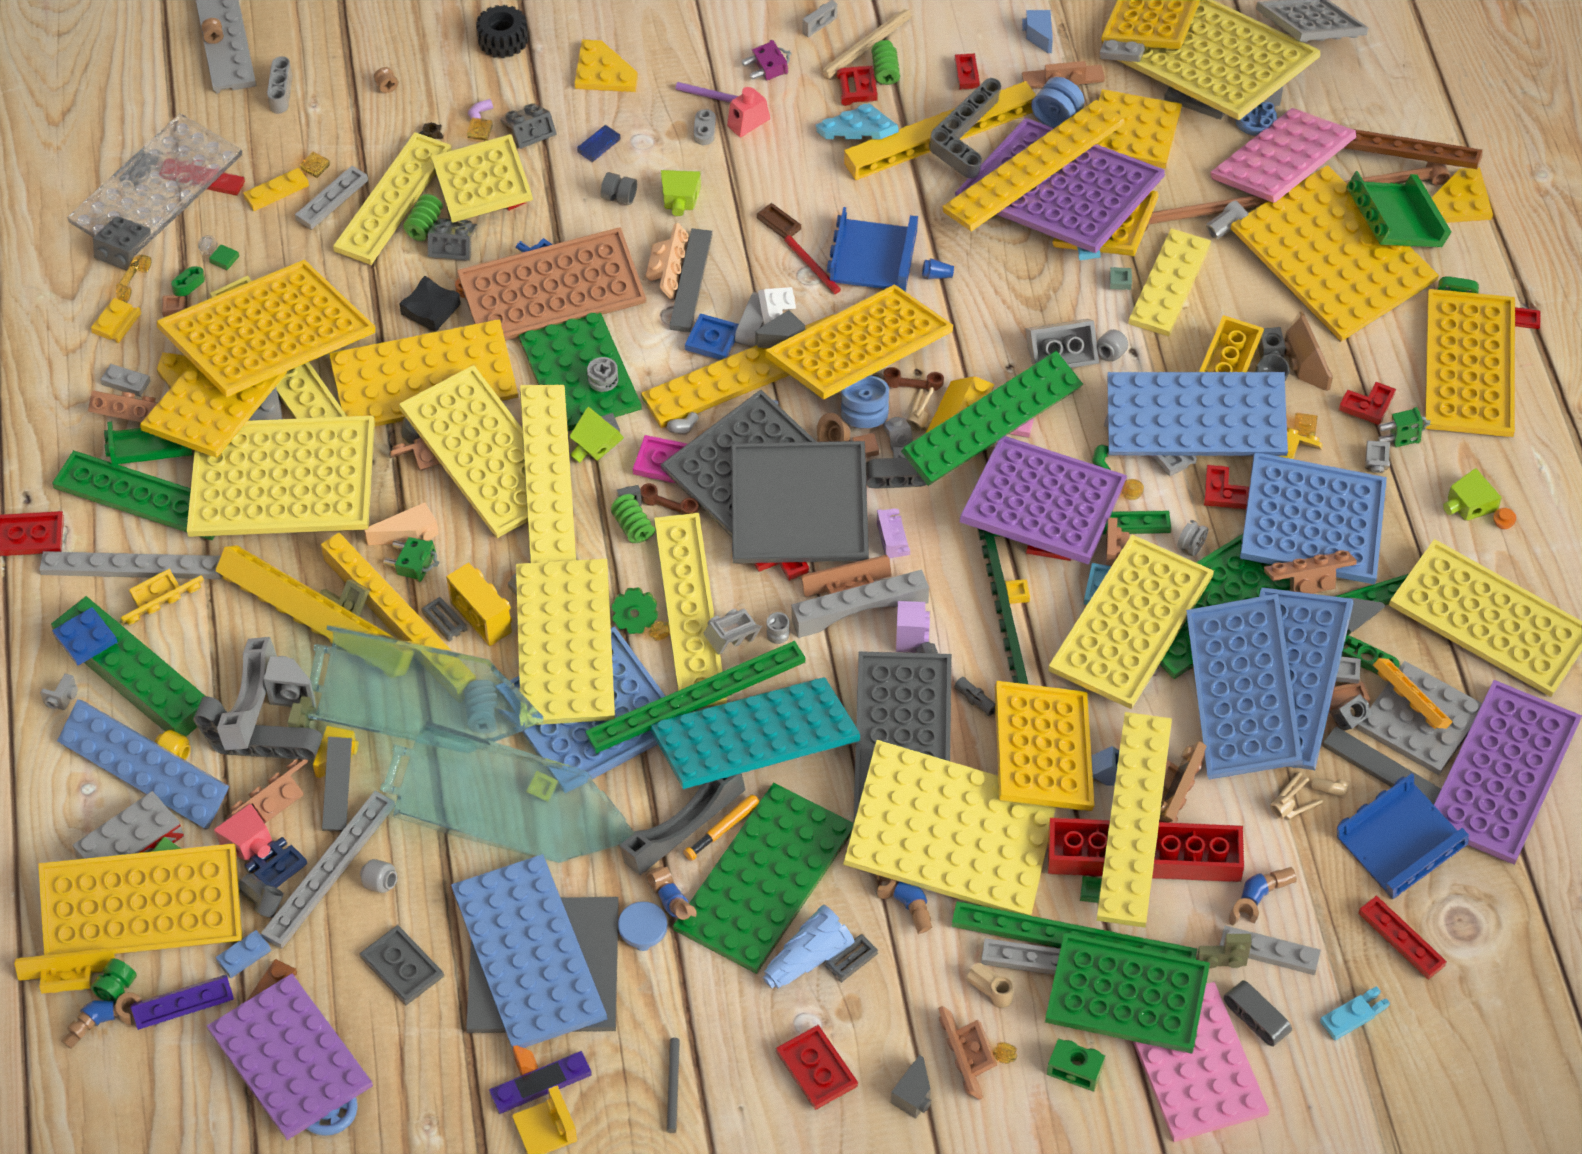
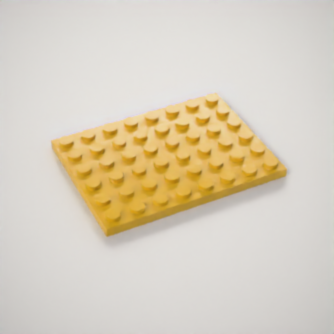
M1326 165L1302 180L1275 203L1268 201L1248 213V216L1233 222L1230 229L1340 341H1343L1438 281L1439 275L1410 246L1380 245L1346 187L1347 184Z
M305 259L156 321L157 328L225 397L375 333V325Z

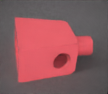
M743 88L742 94L730 102L727 126L740 138L770 120L767 101L754 88Z
M251 804L214 829L219 844H235L236 856L243 860H248L255 854L263 858L270 852L268 844L272 841L266 825Z

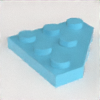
M870 103L862 104L851 111H844L839 116L824 119L821 123L815 125L817 133L825 139H834L835 136H845V139H861L862 136L882 139L899 132L898 125Z

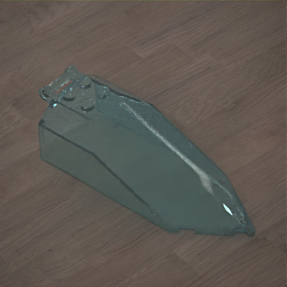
M327 625L326 630L333 632L332 647L321 644L314 645L315 656L310 680L313 691L322 693L318 708L308 714V718L465 752H471L481 746L496 742L536 724H541L544 720L543 715L489 659L338 625ZM327 653L330 654L323 686L318 683L324 654Z
M429 721L421 725L412 749L393 745V756L385 782L380 787L382 792L397 795L393 814L395 818L463 839L533 857L543 854L545 860L557 863L619 845L636 832L626 823L625 817L603 790L600 791L591 780L592 777L587 771ZM402 756H407L409 760L400 788L393 786Z

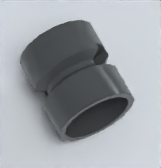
M607 172L601 185V198L611 201L617 199L619 203L631 205L637 192V179L627 176L621 178L619 174Z

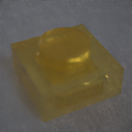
M472 117L467 131V138L488 141L493 127L492 120Z
M312 152L300 164L302 171L316 178L330 166L329 159L315 152Z
M1296 412L1293 429L1297 430L1300 436L1306 437L1307 434L1315 436L1318 416Z

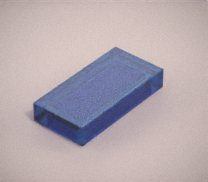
M604 125L579 145L577 152L589 161L594 162L620 141L621 136L609 126Z

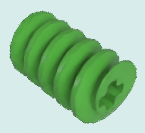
M889 40L878 41L871 49L875 79L884 85L897 83L901 77L897 49Z
M424 194L419 197L403 225L405 232L412 239L417 241H424L429 230L441 213L440 210L443 209L441 201L430 194Z
M624 494L613 502L611 513L630 542L641 543L653 536L655 528L651 525V521L647 519V515L639 506L638 501L634 500L632 494Z

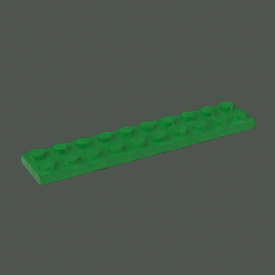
M1055 351L911 442L901 452L929 486L1080 389L1083 383L1061 355Z

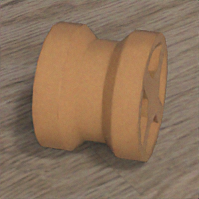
M208 18L202 22L203 37L207 43L215 44L223 39L224 35L220 20Z
M382 67L375 72L373 77L381 92L389 93L398 87V80L391 68Z

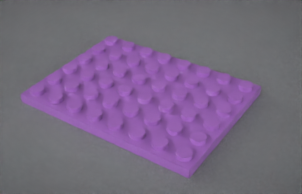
M1024 118L981 164L979 175L975 178H968L955 192V195L961 194L1054 128ZM1095 144L996 215L1096 254L1164 178L1165 170Z

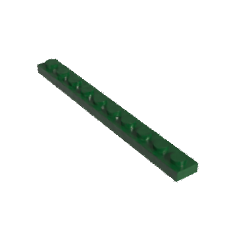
M977 528L979 541H984V545L981 546L983 558H988V564H986L987 576L992 577L993 582H990L991 594L997 597V600L994 601L996 614L1001 615V619H998L999 629L1001 633L1005 632L1006 638H1003L1005 652L1009 651L1010 657H1007L1009 671L1013 670L1015 675L1011 677L1012 683L1028 684L994 534Z

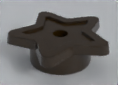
M433 122L425 123L422 128L423 131L418 133L433 139L444 138V135L440 132L442 125H437Z

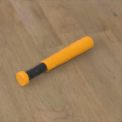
M753 794L747 796L708 830L705 836L692 847H686L683 850L685 857L690 861L695 860L696 854L750 814L759 804V799Z

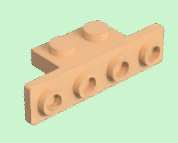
M679 223L673 225L669 240L653 244L646 277L649 281L661 278L660 288L669 299H674L688 241V234Z

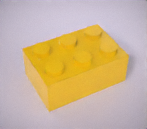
M468 562L446 576L450 603L489 647L512 633V618L509 613L511 607L504 597L500 598L493 584L487 583L484 580L483 574L478 568L474 569Z

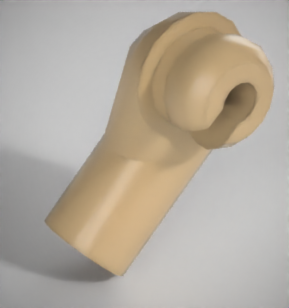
M1315 777L1312 781V789L1343 796L1347 793L1348 783L1342 779L1332 782Z

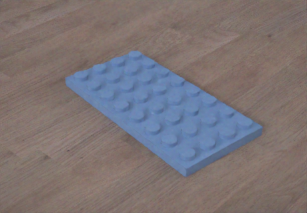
M1108 372L1109 455L1254 456L1255 453H1262L1274 456H1287L1285 372Z
M1261 588L1259 597L1278 594L1280 599L1303 764L1288 767L1315 770L1353 608V599Z
M1273 594L1186 610L1203 744L1207 746L1204 753L1209 780L1303 764L1279 595Z
M543 854L451 884L511 1048L515 1045L525 1048L607 1020L606 1011Z

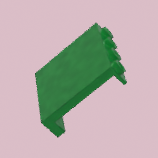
M1355 171L1346 186L1380 245L1443 247L1452 233L1417 174H1410L1405 184L1364 182L1359 172Z

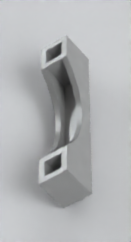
M918 570L791 605L792 622L798 638L816 634L836 621L863 610L887 606L898 607V601L929 603V585L923 571Z
M270 637L247 640L243 652V673L239 696L233 708L227 713H222L217 726V731L225 750L248 748L267 692L264 676L270 656L277 657Z

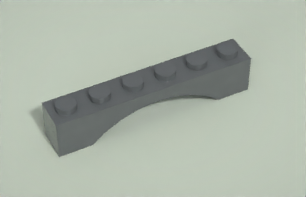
M742 773L702 784L688 804L672 818L656 827L636 831L619 845L624 863L637 874H643L746 790Z

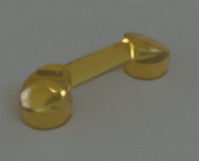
M142 254L136 256L131 261L130 267L120 282L116 284L118 300L126 303L129 301L132 290L127 285L137 270L144 273L149 271L152 263L151 257Z

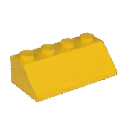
M1223 315L1199 372H1247L1264 328Z
M975 376L952 380L926 433L992 392L995 384Z

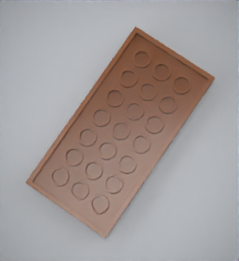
M621 227L457 270L474 324L500 319L505 341L518 338L520 334L526 333L529 330L546 328L550 324H561L571 318H583L592 312L603 315L646 303V296Z

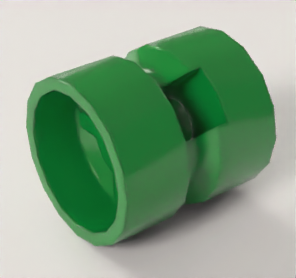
M111 958L102 970L104 975H99L90 988L101 1000L114 1001V1004H116L117 999L125 993L124 988L130 987L137 974L125 962Z

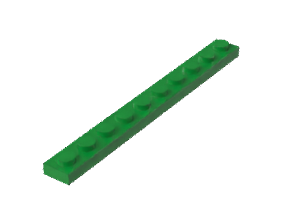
M794 640L586 730V737L597 754L651 730V725L661 720L691 713L806 663V657Z
M958 901L956 902L952 919V927L1056 948H1061L1065 932L1195 960L1198 949Z

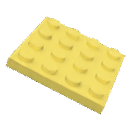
M511 134L431 156L452 223L533 200Z

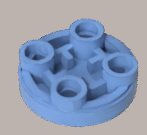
M1262 102L1240 120L1235 119L1237 127L1244 133L1257 136L1264 129L1272 126L1273 122L1277 120V114L1271 102Z
M636 902L629 905L622 911L618 920L620 936L630 946L636 947L640 951L648 950L650 947L658 944L667 932V918L664 911L659 906L650 902Z

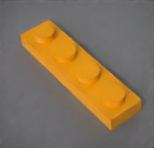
M1378 658L1373 664L1378 670V675L1383 680L1391 682L1395 686L1393 688L1398 695L1406 697L1410 701V707L1418 713L1421 712L1426 717L1425 721L1431 727L1447 729L1453 722L1389 659Z

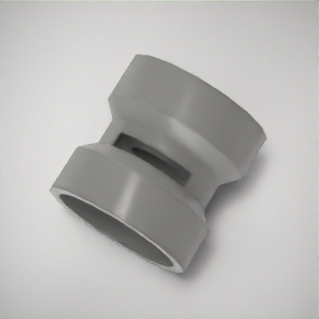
M781 612L769 615L766 622L767 638L775 644L784 643L788 640L790 634L788 616Z

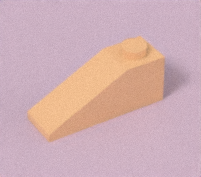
M425 502L371 525L368 529L364 530L368 545L393 544L394 540L406 543L408 537L430 540L434 536L439 535L437 521Z

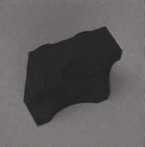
M424 276L411 295L404 298L399 305L401 315L436 332L461 305L458 292L445 289Z

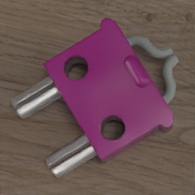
M770 40L769 43L752 49L753 56L741 61L744 67L755 62L760 69L750 73L752 80L764 76L766 81L782 74H788L787 63L790 61L789 56L792 54L790 50L786 51L783 48H778L775 41ZM781 51H782L783 53L787 54V55H786V59H785V57L783 56V54L781 53Z

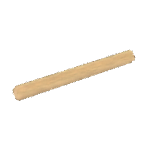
M909 9L901 10L823 68V76L828 79L832 78L837 74L838 69L848 66L872 48L876 42L881 41L911 19V11Z

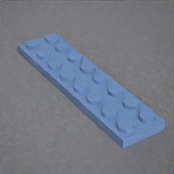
M77 699L57 740L59 743L145 794L153 791L164 805L203 828L209 829L229 788L227 784L83 700Z

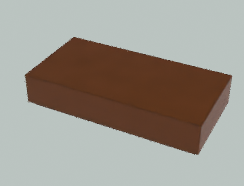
M772 202L757 213L759 221L784 239L788 235L792 237L801 230L799 222Z

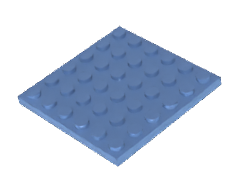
M1255 453L1253 456L1240 558L1272 565L1274 563L1292 562L1299 558H1312L1319 554H1333L1336 551L1344 550L1348 551L1357 560L1356 565L1337 568L1336 577L1375 585L1387 477L1269 454Z
M612 627L611 644L616 718L663 698L665 695L616 627ZM519 676L494 688L495 694L551 775L559 780L558 785L565 794L658 745L651 730L596 754L586 737L585 731L607 721L521 726Z

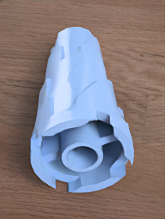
M823 904L800 927V931L784 945V949L767 966L763 979L771 989L774 987L779 989L783 985L791 983L805 972L809 973L824 961L831 960L855 943L845 924H840L838 921L840 918L829 907Z

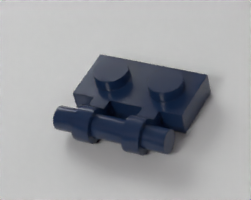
M281 837L277 841H271L268 844L270 852L266 857L260 858L255 854L250 858L251 861L244 865V868L248 873H251L256 868L259 869L254 875L266 885L277 888L306 866L307 859L292 845L283 850L282 848L288 843ZM273 855L275 856V857H274L273 859H271L268 863L265 862L266 860H268V859H269L270 857H272Z

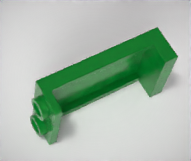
M111 421L107 422L108 430H104L106 457H111L112 465L192 456L191 448L144 432L141 428L114 431Z

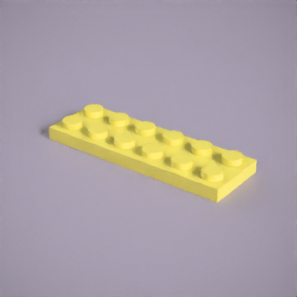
M1170 229L1131 313L1128 324L1168 337L1170 336L1210 248L1211 240Z

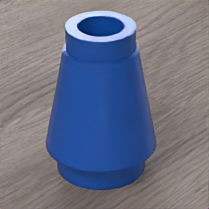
M931 258L924 260L922 268L923 277H927V279L953 278L954 265Z

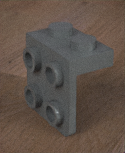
M119 216L114 217L93 237L94 258L130 272L135 267L134 250L151 234V229Z

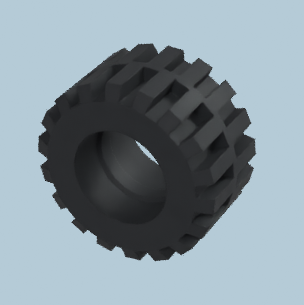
M495 5L493 8H487V11H482L481 16H478L476 22L478 45L482 51H485V54H492V57L495 58L498 56L501 58H505V56L512 57L515 53L519 54L521 49L526 47L528 43L527 22L521 10H516V7L513 6L508 7V5Z

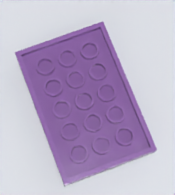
M290 974L207 1025V1029L286 1141L327 1116L332 1110L338 1109L373 1086L370 1078L293 974Z

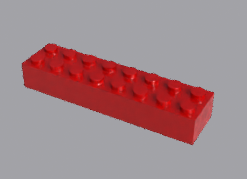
M1050 818L1048 829V874L1103 876L1110 820ZM1159 822L1152 878L1242 881L1244 872L1243 826Z

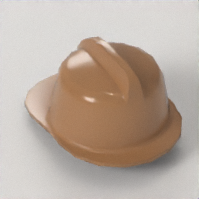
M826 413L819 419L817 424V442L850 440V428L842 421L839 415Z

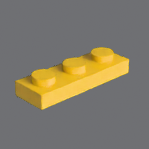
M298 167L243 192V195L252 210L256 211L308 187L309 181Z

